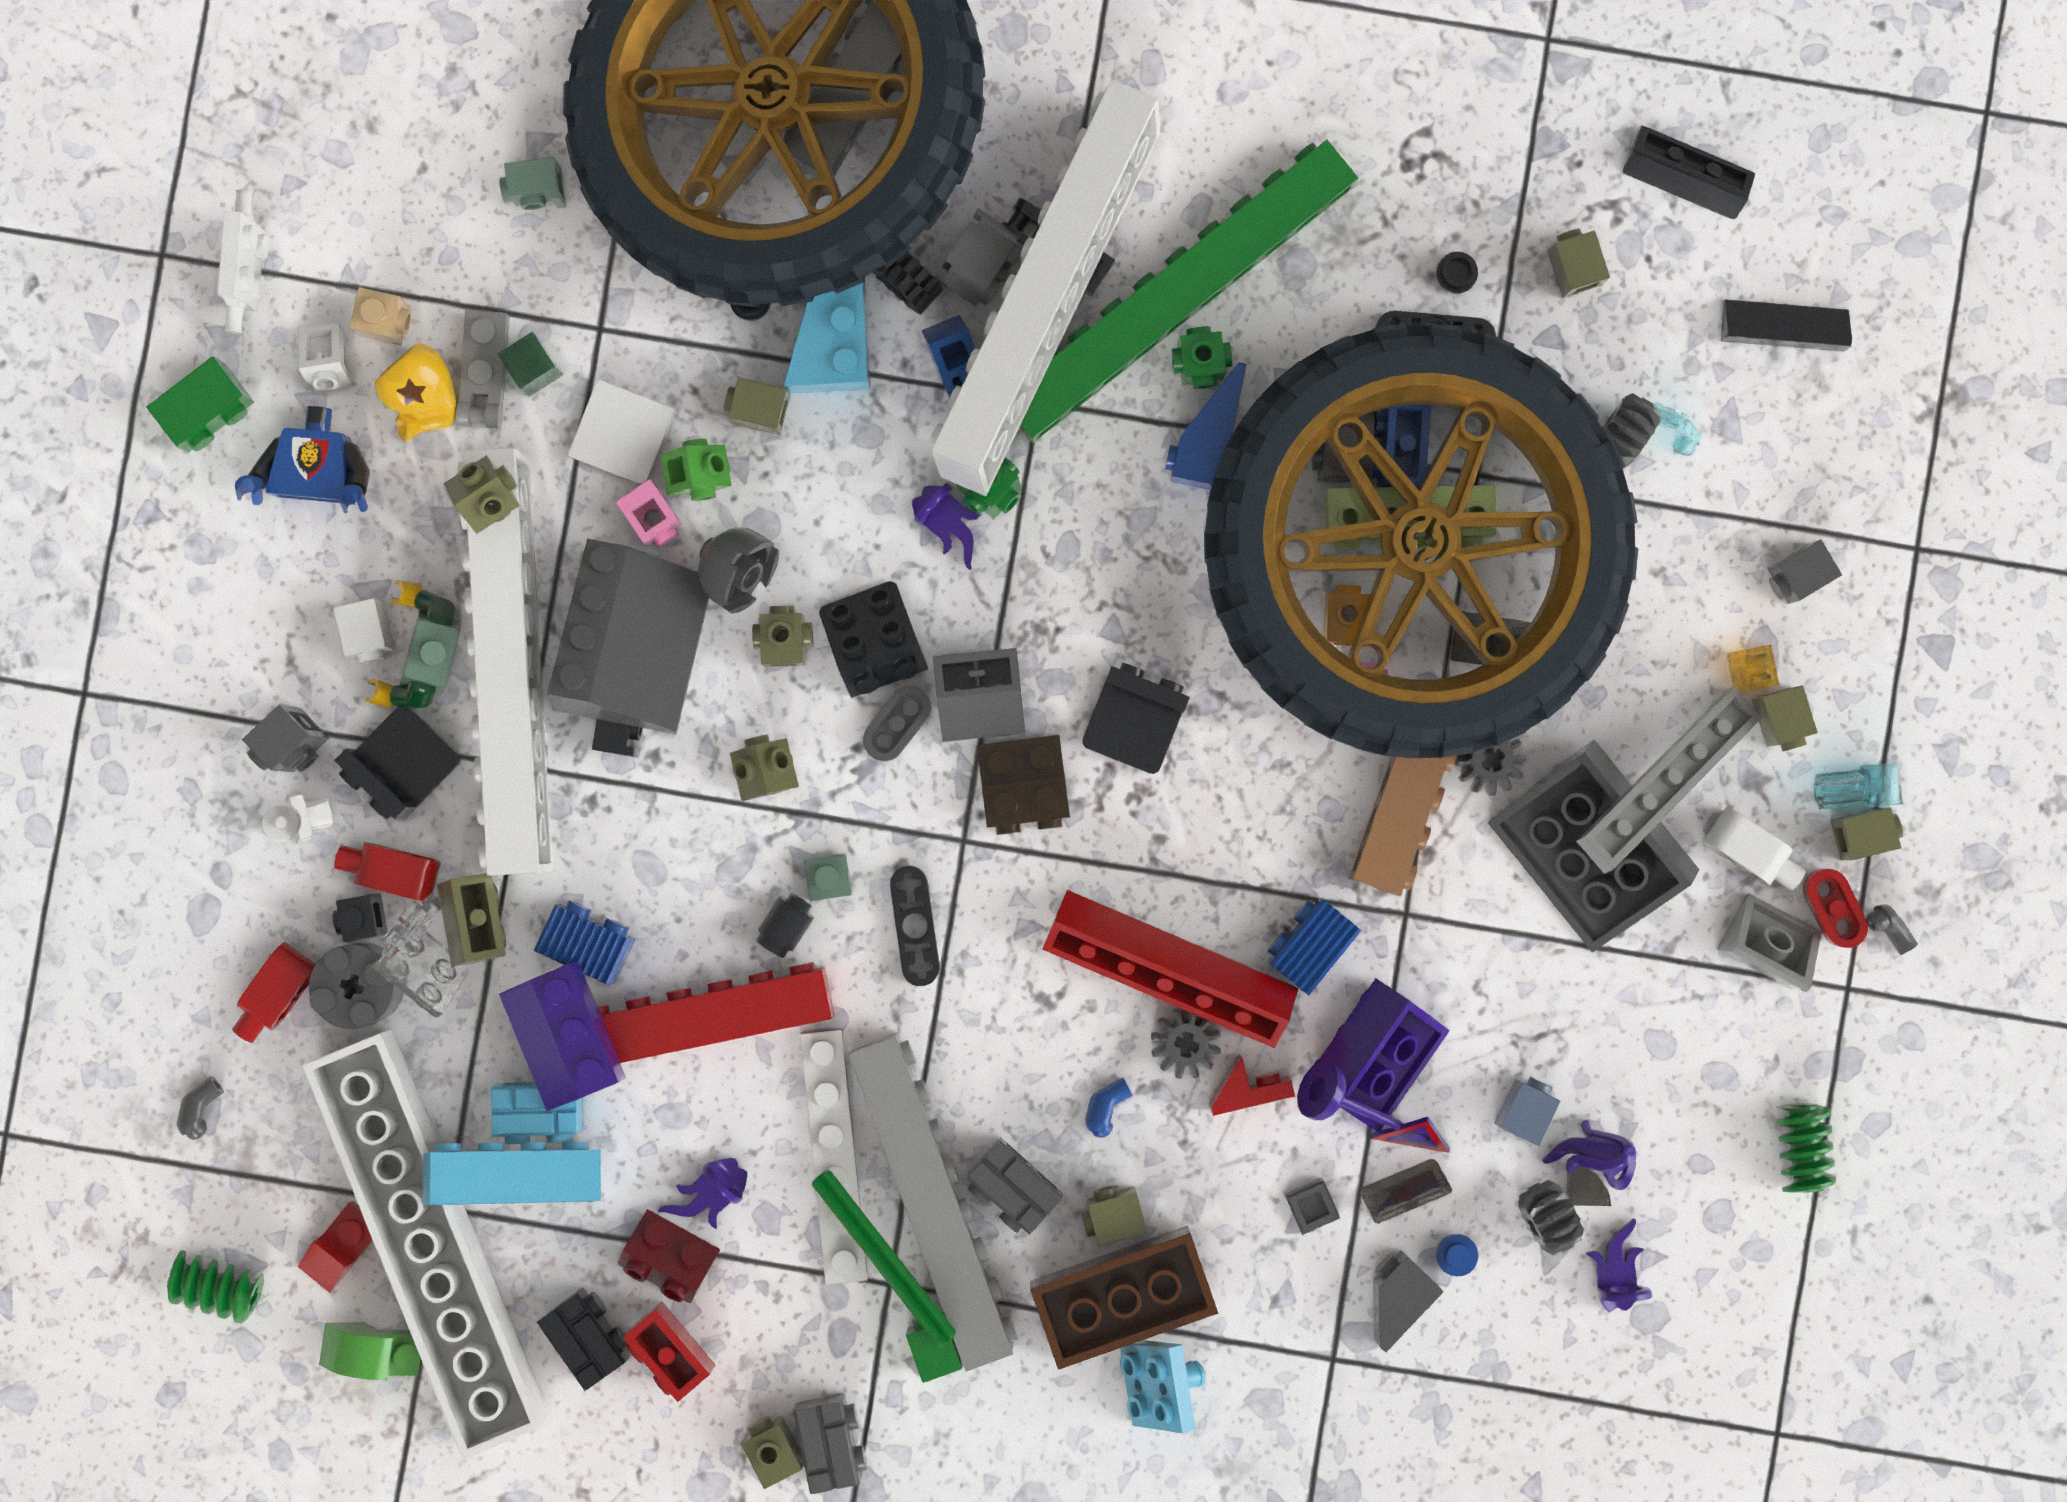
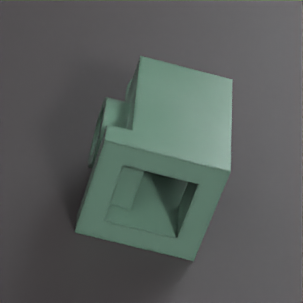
M554 157L504 163L506 177H500L499 179L501 196L504 203L513 202L516 206L521 205V208L525 210L546 207V202L553 201L557 208L566 207L561 167Z

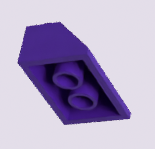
M579 961L569 963L499 993L546 1111L583 1098L619 1083L626 1078Z
M1375 978L1370 987L1361 995L1352 1013L1345 1023L1339 1027L1335 1037L1314 1065L1320 1061H1328L1342 1069L1346 1077L1347 1088L1345 1096L1391 1116L1450 1030L1413 1002ZM1340 1106V1108L1376 1132L1381 1131L1384 1127L1382 1123Z

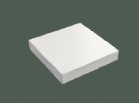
M597 379L567 456L641 485L649 480L677 410Z

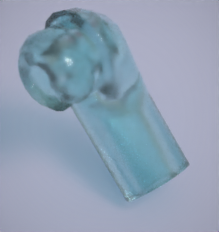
M1654 402L1653 406L1661 411L1659 426L1672 430L1677 437L1673 443L1674 451L1683 456L1693 455L1695 447L1700 445L1701 435L1686 413Z

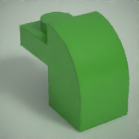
M364 1322L325 1323L319 1365L329 1371L343 1376L368 1380H387V1376L418 1375L421 1357L410 1330H377Z

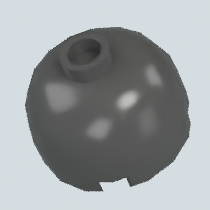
M749 528L728 529L708 539L700 550L698 578L704 593L713 602L731 614L742 612L757 600L751 594L761 581L765 588L770 583L778 564V549L772 546L774 545L772 541Z

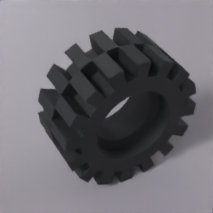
M908 251L888 268L883 265L872 273L900 301L902 300L907 307L921 315L944 289L938 283V280L929 273L930 271L919 263L920 261Z

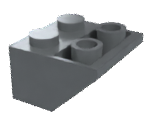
M1017 648L933 656L937 704L943 742L1025 734Z

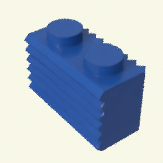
M1318 898L1315 903L1307 900L1293 918L1298 922L1288 936L1284 932L1280 933L1267 950L1272 955L1267 963L1308 996L1362 931L1322 898Z
M568 900L566 906L555 904L533 951L564 965L579 961L583 974L609 986L615 984L636 938L627 935L629 927L610 918H606L604 924L589 917L591 909L571 900Z

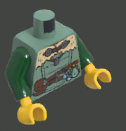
M397 580L395 584L401 586L400 598L391 597V602L395 605L413 607L419 610L400 684L394 686L373 678L368 684L376 686L375 693L371 698L365 697L364 700L386 709L392 705L425 708L432 703L434 695L441 696L446 687L461 630L460 620L455 619L456 608L450 600L423 590L422 586L418 583Z

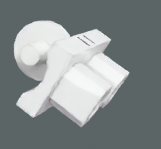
M303 794L290 797L287 806L281 805L270 808L262 819L264 834L275 842H286L294 836L297 844L310 841L313 836L312 831L331 827V824L334 823L328 798L305 803Z

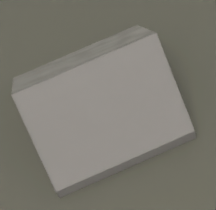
M1748 893L1740 904L1717 950L1790 989L1807 992L1812 987L1822 932Z

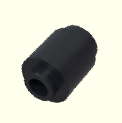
M790 893L788 898L779 895L758 928L761 933L756 941L770 952L784 958L788 951H794L815 917L809 913L812 905L793 893Z

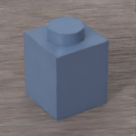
M1529 1077L1526 1084L1515 1079L1494 1124L1540 1146L1561 1100L1550 1095L1553 1087L1539 1080Z

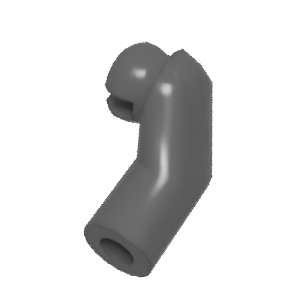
M1887 904L1877 905L1874 907V911L1867 915L1866 919L1870 929L1876 933L1885 932L1900 955L1911 951L1918 945L1905 922L1891 906Z
M209 1077L181 1100L176 1125L181 1135H187L189 1139H199L206 1133L207 1123L202 1119L204 1107L224 1093L222 1086L214 1077Z

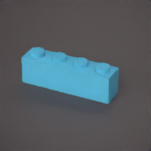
M546 1142L520 1143V1151H504V1143H478V1151H461V1143L435 1144V1152L423 1154V1206L601 1201V1149L588 1150V1142H563L562 1150H546Z

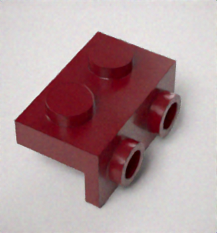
M647 1209L624 1247L618 1264L624 1267L623 1270L629 1277L640 1282L647 1280L660 1287L661 1293L667 1298L676 1302L684 1300L687 1303H691L720 1249Z

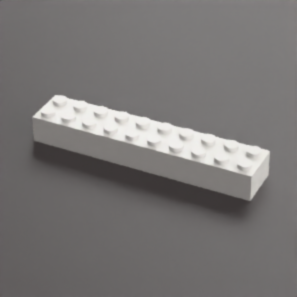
M1112 79L1105 93L1100 91L1097 94L1091 109V116L1093 118L1088 128H1081L1076 137L1073 151L1076 153L1070 166L1067 164L1062 166L1056 180V188L1058 190L1053 201L1047 200L1044 203L1038 217L1040 227L1035 238L1029 237L1026 240L1020 255L1022 264L1017 275L1011 274L1008 277L1002 292L1003 304L999 312L993 311L990 314L984 329L986 339L981 349L975 348L972 351L966 366V372L969 374L963 386L957 385L953 390L948 402V410L951 411L944 425L941 423L937 424L930 439L929 446L932 448L931 451L940 477L984 496L988 494L1160 136L1158 97Z
M514 447L463 451L464 462L458 463L457 474L467 464L477 462L487 455L496 468L504 465L516 481L518 487L512 491L520 505L512 510L505 519L494 522L478 534L475 533L460 514L462 529L468 531V546H464L462 549V561L465 572H470L471 588L465 589V608L467 614H472L473 631H468L467 648L469 655L475 656V673H470L469 687L471 697L477 698L478 715L472 716V734L475 741L479 740L480 757H476L474 760V774L476 782L482 783L483 800L477 801L476 813L478 824L484 825L485 842H480L479 861L481 867H486L487 876L552 872L553 861L530 459Z
M393 1030L376 1034L302 1065L462 1460L541 1428L549 1419V1412L465 1206H423V1154L435 1152V1144L439 1143Z

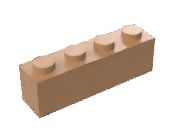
M1457 755L1443 758L1391 756L1349 879L1397 896L1402 895L1403 889H1411L1417 873V867L1412 865L1417 849L1423 851L1427 845L1431 827L1426 826L1430 811L1437 812L1440 807L1445 788L1439 785L1444 771H1452Z

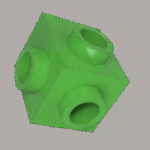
M693 439L682 442L683 447L660 454L667 496L691 495L692 501H703L716 498L717 490L732 486L725 445H708L707 439Z

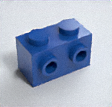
M1402 405L1381 409V412H1375L1374 437H1379V444L1418 488L1427 472L1431 405ZM1373 464V478L1377 479V488L1392 487Z

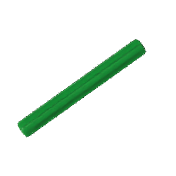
M829 1170L822 1172L813 1180V1188L938 1347L946 1345L955 1337L956 1330L834 1174Z

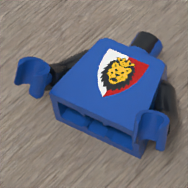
M307 406L305 429L283 428L281 435L272 440L258 458L249 474L237 479L235 491L238 501L242 500L244 494L252 492L253 505H260L262 503V489L266 487V493L277 498L340 503L343 513H348V506L350 504L355 505V502H357L360 511L365 512L368 509L365 494L367 492L370 469L358 445L351 442L350 437L343 433L330 432L332 409Z

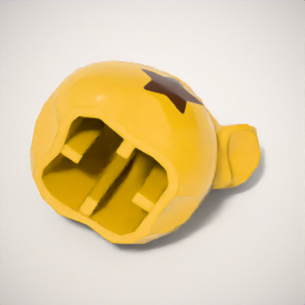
M414 344L375 380V391L380 401L388 409L398 413L395 418V422L399 427L397 433L404 442H409L422 432L447 428L454 423L457 404L449 369L444 358L427 344Z

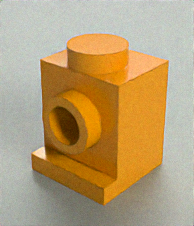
M1336 585V592H1328L1325 595L1323 636L1332 645L1352 646L1370 597V594H1361V586ZM1349 606L1355 610L1356 618L1354 621L1347 622L1342 618L1341 611L1344 607Z

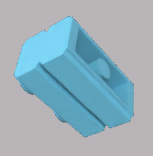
M535 1082L495 1084L491 1088L493 1137H505V1144L530 1142V1136L546 1135L547 1143L571 1142L572 1134H579L583 1131V1098L546 1111Z

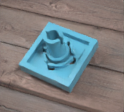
M1142 1340L1120 1348V1366L1125 1377L1128 1395L1127 1409L1132 1420V1426L1182 1434L1195 1430L1189 1389L1200 1387L1204 1384L1205 1372L1202 1365L1197 1360L1185 1363L1182 1344Z

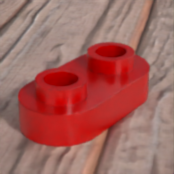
M1817 869L1811 872L1804 881L1803 894L1825 939L1836 947L1853 948L1858 946L1867 936L1868 922L1847 879L1842 873L1834 869ZM1823 881L1829 885V893L1825 897L1820 896L1818 893V886ZM1845 919L1848 923V930L1841 935L1837 931L1836 926L1839 920Z

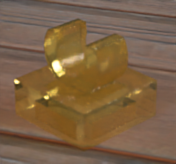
M1771 644L1726 654L1733 687L1735 686L1741 693L1780 685Z

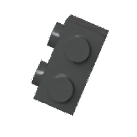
M279 704L242 741L250 748L247 752L248 757L260 769L265 771L269 768L271 771L295 772L296 770L302 772L316 761L319 756L316 751L330 738L302 708Z

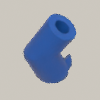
M1124 1078L1097 1091L1089 1100L1085 1122L1087 1129L1092 1131L1095 1137L1104 1138L1112 1132L1113 1124L1111 1119L1114 1106L1133 1096Z

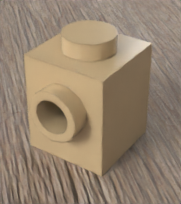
M359 287L349 328L361 337L402 346L403 337L408 333L411 324V306L400 296Z

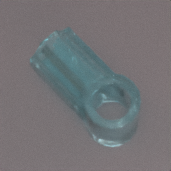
M1898 762L1860 766V770L1815 774V782L1813 784L1814 796L1819 809L1829 810L1864 805V808L1903 804Z

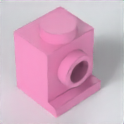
M651 479L615 502L643 544L647 547L655 543L658 548H661L679 535L676 528L682 525V522ZM653 511L659 512L661 515L660 522L655 526L648 525V514Z

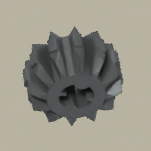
M1632 393L1625 396L1608 417L1602 428L1609 440H1614L1625 466L1633 463L1655 433V429L1660 424L1661 411L1644 397L1640 398Z
M1514 739L1507 744L1504 742L1468 753L1466 758H1457L1454 766L1466 765L1467 770L1458 776L1459 781L1465 782L1474 777L1470 790L1478 793L1485 783L1488 796L1496 795L1497 783L1504 791L1511 790L1512 783L1507 775L1512 778L1521 779L1523 772L1513 767L1514 763L1526 761V755H1513L1512 750L1521 745L1520 739ZM1486 749L1487 754L1496 753L1498 756L1493 762L1496 767L1494 771L1492 767L1483 768L1481 764L1486 759L1483 753Z
M1178 1008L1172 1010V1015L1176 1023L1170 1025L1164 1017H1160L1158 1023L1167 1030L1166 1033L1151 1032L1150 1037L1152 1040L1164 1042V1045L1153 1048L1151 1053L1153 1057L1168 1054L1161 1062L1160 1069L1166 1071L1174 1062L1177 1063L1174 1071L1176 1078L1181 1079L1183 1077L1185 1066H1189L1193 1078H1198L1200 1076L1196 1066L1198 1062L1201 1061L1209 1070L1214 1066L1211 1060L1205 1056L1206 1052L1214 1055L1221 1053L1219 1046L1208 1044V1041L1221 1036L1220 1031L1212 1029L1203 1032L1210 1025L1211 1021L1202 1018L1196 1025L1197 1015L1190 1012L1187 1013V1020L1183 1021L1181 1012ZM1190 1032L1191 1039L1197 1043L1193 1051L1188 1048V1054H1181L1180 1047L1174 1044L1177 1036L1183 1038L1182 1033Z
M1548 1179L1541 1184L1539 1182L1527 1188L1528 1191L1519 1195L1518 1207L1522 1213L1521 1217L1542 1250L1551 1255L1561 1251L1564 1253L1575 1247L1574 1244L1582 1240L1584 1228L1580 1223L1581 1218L1576 1213L1567 1193L1562 1191L1560 1185Z

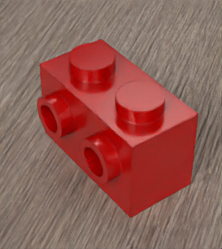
M662 1301L635 1323L623 1336V1339L627 1342L626 1347L630 1354L639 1363H645L654 1374L653 1379L657 1386L666 1395H672L677 1402L706 1379L716 1366Z

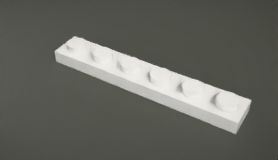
M843 1029L801 1033L800 1042L814 1178L824 1171H831L861 1209ZM816 1192L825 1284L867 1281L866 1254Z

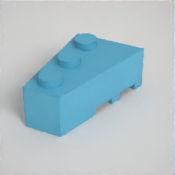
M865 282L838 294L831 291L815 296L812 302H807L784 383V388L788 390L789 394L871 390Z

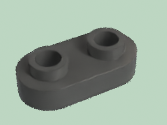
M906 686L898 689L890 697L867 727L863 736L864 748L871 757L879 761H891L903 752L930 716L931 703L925 692L917 687ZM907 700H914L918 704V711L912 716L904 714L902 710L903 704ZM889 733L892 736L893 742L889 748L883 749L878 746L877 738L880 734Z

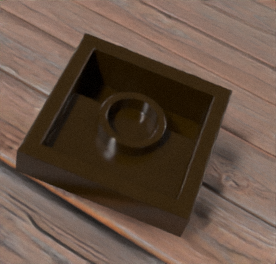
M1059 735L977 745L987 828L995 827L996 835L1021 832L1020 824L1037 822L1038 830L1063 827L1062 818H1069L1070 813Z

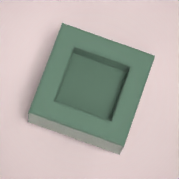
M846 854L804 860L810 901L852 895Z

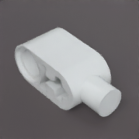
M1725 807L1702 842L1714 853L1767 886H1770L1773 880H1776L1792 891L1799 885L1806 873V870L1788 859L1793 850L1787 844L1742 814L1728 807Z

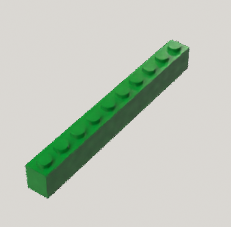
M1328 139L1318 147L1314 143L1306 146L1294 157L1297 164L1285 173L1281 168L1272 173L1262 183V186L1265 188L1253 199L1249 194L1242 197L1230 208L1229 211L1233 215L1221 224L1217 220L1208 224L1197 235L1200 239L1199 242L1189 250L1185 246L1177 249L1165 260L1168 266L1156 276L1152 272L1147 273L1133 285L1134 294L1125 301H1122L1119 297L1116 298L1100 312L1103 317L1091 328L1086 323L1068 337V341L1071 344L1060 353L1055 352L1019 427L1032 444L1354 188L1358 180L1357 175Z

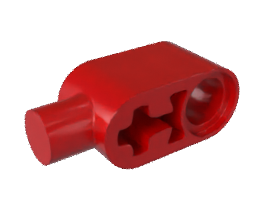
M369 842L363 843L362 850L341 845L334 862L335 869L355 874L354 884L423 902H431L441 861Z
M281 943L269 956L238 1000L237 1007L243 1010L244 1013L233 1026L232 1031L243 1040L253 1043L264 1027L271 1031L277 1028L309 986L310 976L316 964L288 943Z

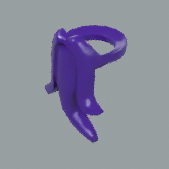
M948 483L942 486H925L921 496L912 500L915 516L913 521L918 525L926 526L943 541V555L947 554L952 548V540L948 532L955 535L963 544L964 564L967 569L971 570L974 546L973 534L961 518L972 521L977 520L981 515L966 510L951 495L952 486Z
M1584 1120L1581 1123V1128L1587 1138H1568L1557 1144L1542 1159L1544 1164H1549L1567 1154H1577L1572 1155L1567 1160L1566 1171L1568 1174L1579 1167L1601 1171L1607 1179L1609 1186L1615 1190H1624L1634 1176L1636 1149L1633 1142L1629 1139L1613 1133L1592 1130L1589 1121ZM1622 1171L1620 1177L1618 1179H1615L1614 1176H1616L1619 1172Z
M735 1158L707 1162L703 1166L704 1173L693 1184L687 1186L676 1185L678 1191L682 1194L690 1195L698 1192V1195L687 1205H665L660 1207L658 1212L682 1217H693L711 1206L708 1222L713 1228L717 1229L718 1213L730 1203L738 1204L743 1200L748 1171L739 1168Z
M1634 1218L1616 1231L1610 1238L1606 1246L1605 1260L1597 1251L1586 1252V1255L1595 1261L1599 1299L1608 1312L1616 1308L1627 1311L1636 1301L1648 1300L1653 1297L1650 1288L1637 1284L1635 1259L1644 1249L1630 1247L1625 1252L1623 1258L1622 1245L1635 1228L1636 1219Z

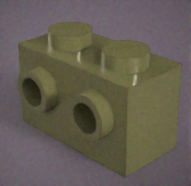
M487 873L453 878L438 884L437 888L451 967L486 962L506 956V935L503 926L500 924L497 908L499 905V895L492 876H487Z

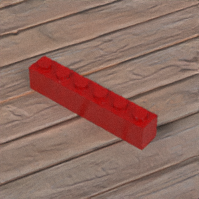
M1069 890L1064 895L1042 948L1046 952L1272 1048L1276 1047L1290 1021L1299 989Z
M814 962L789 967L790 975L774 978L773 970L748 975V984L733 986L732 979L707 984L708 992L692 995L691 987L666 992V1001L652 1004L650 996L625 1001L626 1009L610 1012L609 1005L597 1007L620 1063L816 1023L835 1017L825 967L815 969Z

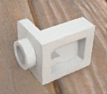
M339 322L298 328V369L312 392L332 391L337 388L351 386V377L344 365V331Z

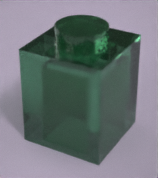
M533 331L497 353L519 389L528 397L563 375L542 340Z

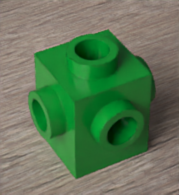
M1209 326L1187 329L1186 335L1179 337L1178 348L1171 349L1174 374L1181 373L1182 385L1192 384L1193 389H1206L1217 386V381L1224 380L1226 368L1233 365L1230 342L1223 343L1222 331L1211 332V327ZM1209 350L1211 358L1207 361H1201L1196 357L1195 351Z
M1006 457L987 496L956 484L957 489L964 494L962 500L972 511L978 515L985 512L993 520L1001 512L1008 513L1017 504L1021 497L1019 492L1022 490L1019 477L1017 476L1020 472Z

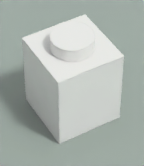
M371 598L333 607L345 657L358 658L359 664H366L384 659L383 652L395 650L384 601Z

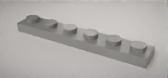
M1735 686L1727 690L1576 842L1604 874L1613 870L1762 719L1761 715Z

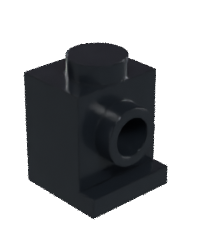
M597 719L592 750L639 758L640 750L632 747L634 740H640L643 728Z
M381 893L336 901L337 910L333 911V924L338 935L342 934L343 942L388 934Z

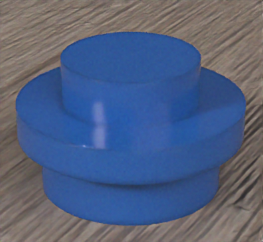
M1451 1234L1443 1238L1438 1244L1436 1260L1445 1273L1456 1277L1469 1274L1477 1265L1479 1258L1478 1249L1469 1237L1463 1234Z

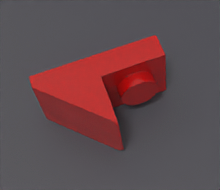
M1238 1054L1209 1102L1210 1111L1213 1116L1295 1097L1292 1080L1288 1076L1281 1078L1279 1072H1271L1256 1076V1084L1249 1085L1243 1058Z
M351 1201L345 1206L323 1235L316 1238L310 1244L298 1265V1268L329 1293L335 1289L373 1242L358 1204Z

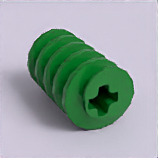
M1810 1103L1776 1106V1108L1789 1111V1116L1777 1120V1125L1790 1128V1132L1779 1136L1778 1141L1791 1145V1149L1779 1155L1781 1159L1791 1161L1793 1165L1781 1170V1175L1794 1179V1183L1782 1187V1192L1824 1191L1826 1187L1835 1184L1836 1176L1823 1172L1835 1166V1159L1822 1155L1833 1150V1142L1821 1138L1832 1133V1125L1819 1121L1831 1116V1109Z
M180 1250L169 1273L167 1282L169 1303L175 1305L180 1304L184 1300L185 1307L192 1310L200 1305L202 1313L211 1314L216 1309L218 1317L227 1319L233 1313L234 1322L242 1324L249 1318L258 1304L264 1285V1274L261 1273L255 1283H250L251 1270L245 1269L237 1279L234 1278L235 1265L229 1264L224 1272L219 1274L218 1260L213 1259L206 1269H202L201 1255H196L190 1265L186 1264V1251Z

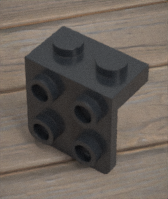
M885 582L824 605L819 610L836 665L851 698L861 694L872 693L880 687L901 679L912 678L917 673L929 669L895 582Z
M1122 662L1119 669L1113 666L1110 668L1083 736L1082 744L1086 749L1149 774H1155L1162 766L1181 715L1184 713L1190 697L1182 694L1184 686L1161 678L1159 684L1143 678L1144 670Z
M398 706L357 749H345L334 761L342 768L339 772L340 777L355 790H358L360 787L363 788L373 798L369 802L370 806L379 815L388 820L390 817L394 819H407L460 764V756L410 707Z

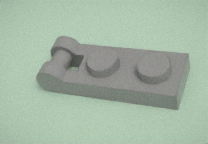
M465 310L459 402L456 407L457 426L471 427L472 423L485 424L486 428H501L510 318L507 313ZM475 396L488 397L486 407H475Z

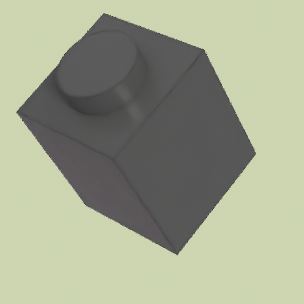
M1821 539L1807 544L1767 568L1771 575L1769 584L1772 590L1781 600L1785 598L1788 604L1804 599L1842 576L1841 571Z

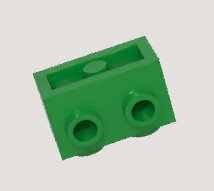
M212 356L146 406V408L174 445L190 452L192 450L199 451L208 446L215 438L213 434L224 425L231 426L242 420L248 413L247 408L255 401L228 366Z

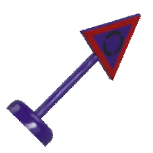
M1320 1061L1313 1065L1304 1075L1297 1094V1105L1301 1114L1315 1121L1326 1120L1333 1116L1340 1106H1343L1391 1127L1371 1133L1369 1139L1450 1153V1147L1428 1116L1403 1124L1399 1119L1345 1096L1347 1088L1346 1077L1342 1069L1328 1061Z

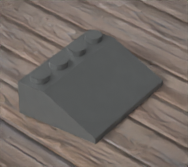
M587 538L547 692L552 710L677 735L709 602V597L704 593L700 585L698 572L629 546Z
M1595 739L1559 764L1488 821L1490 827L1592 953L1690 887L1700 870L1661 821L1613 870L1605 874L1576 842L1632 786Z

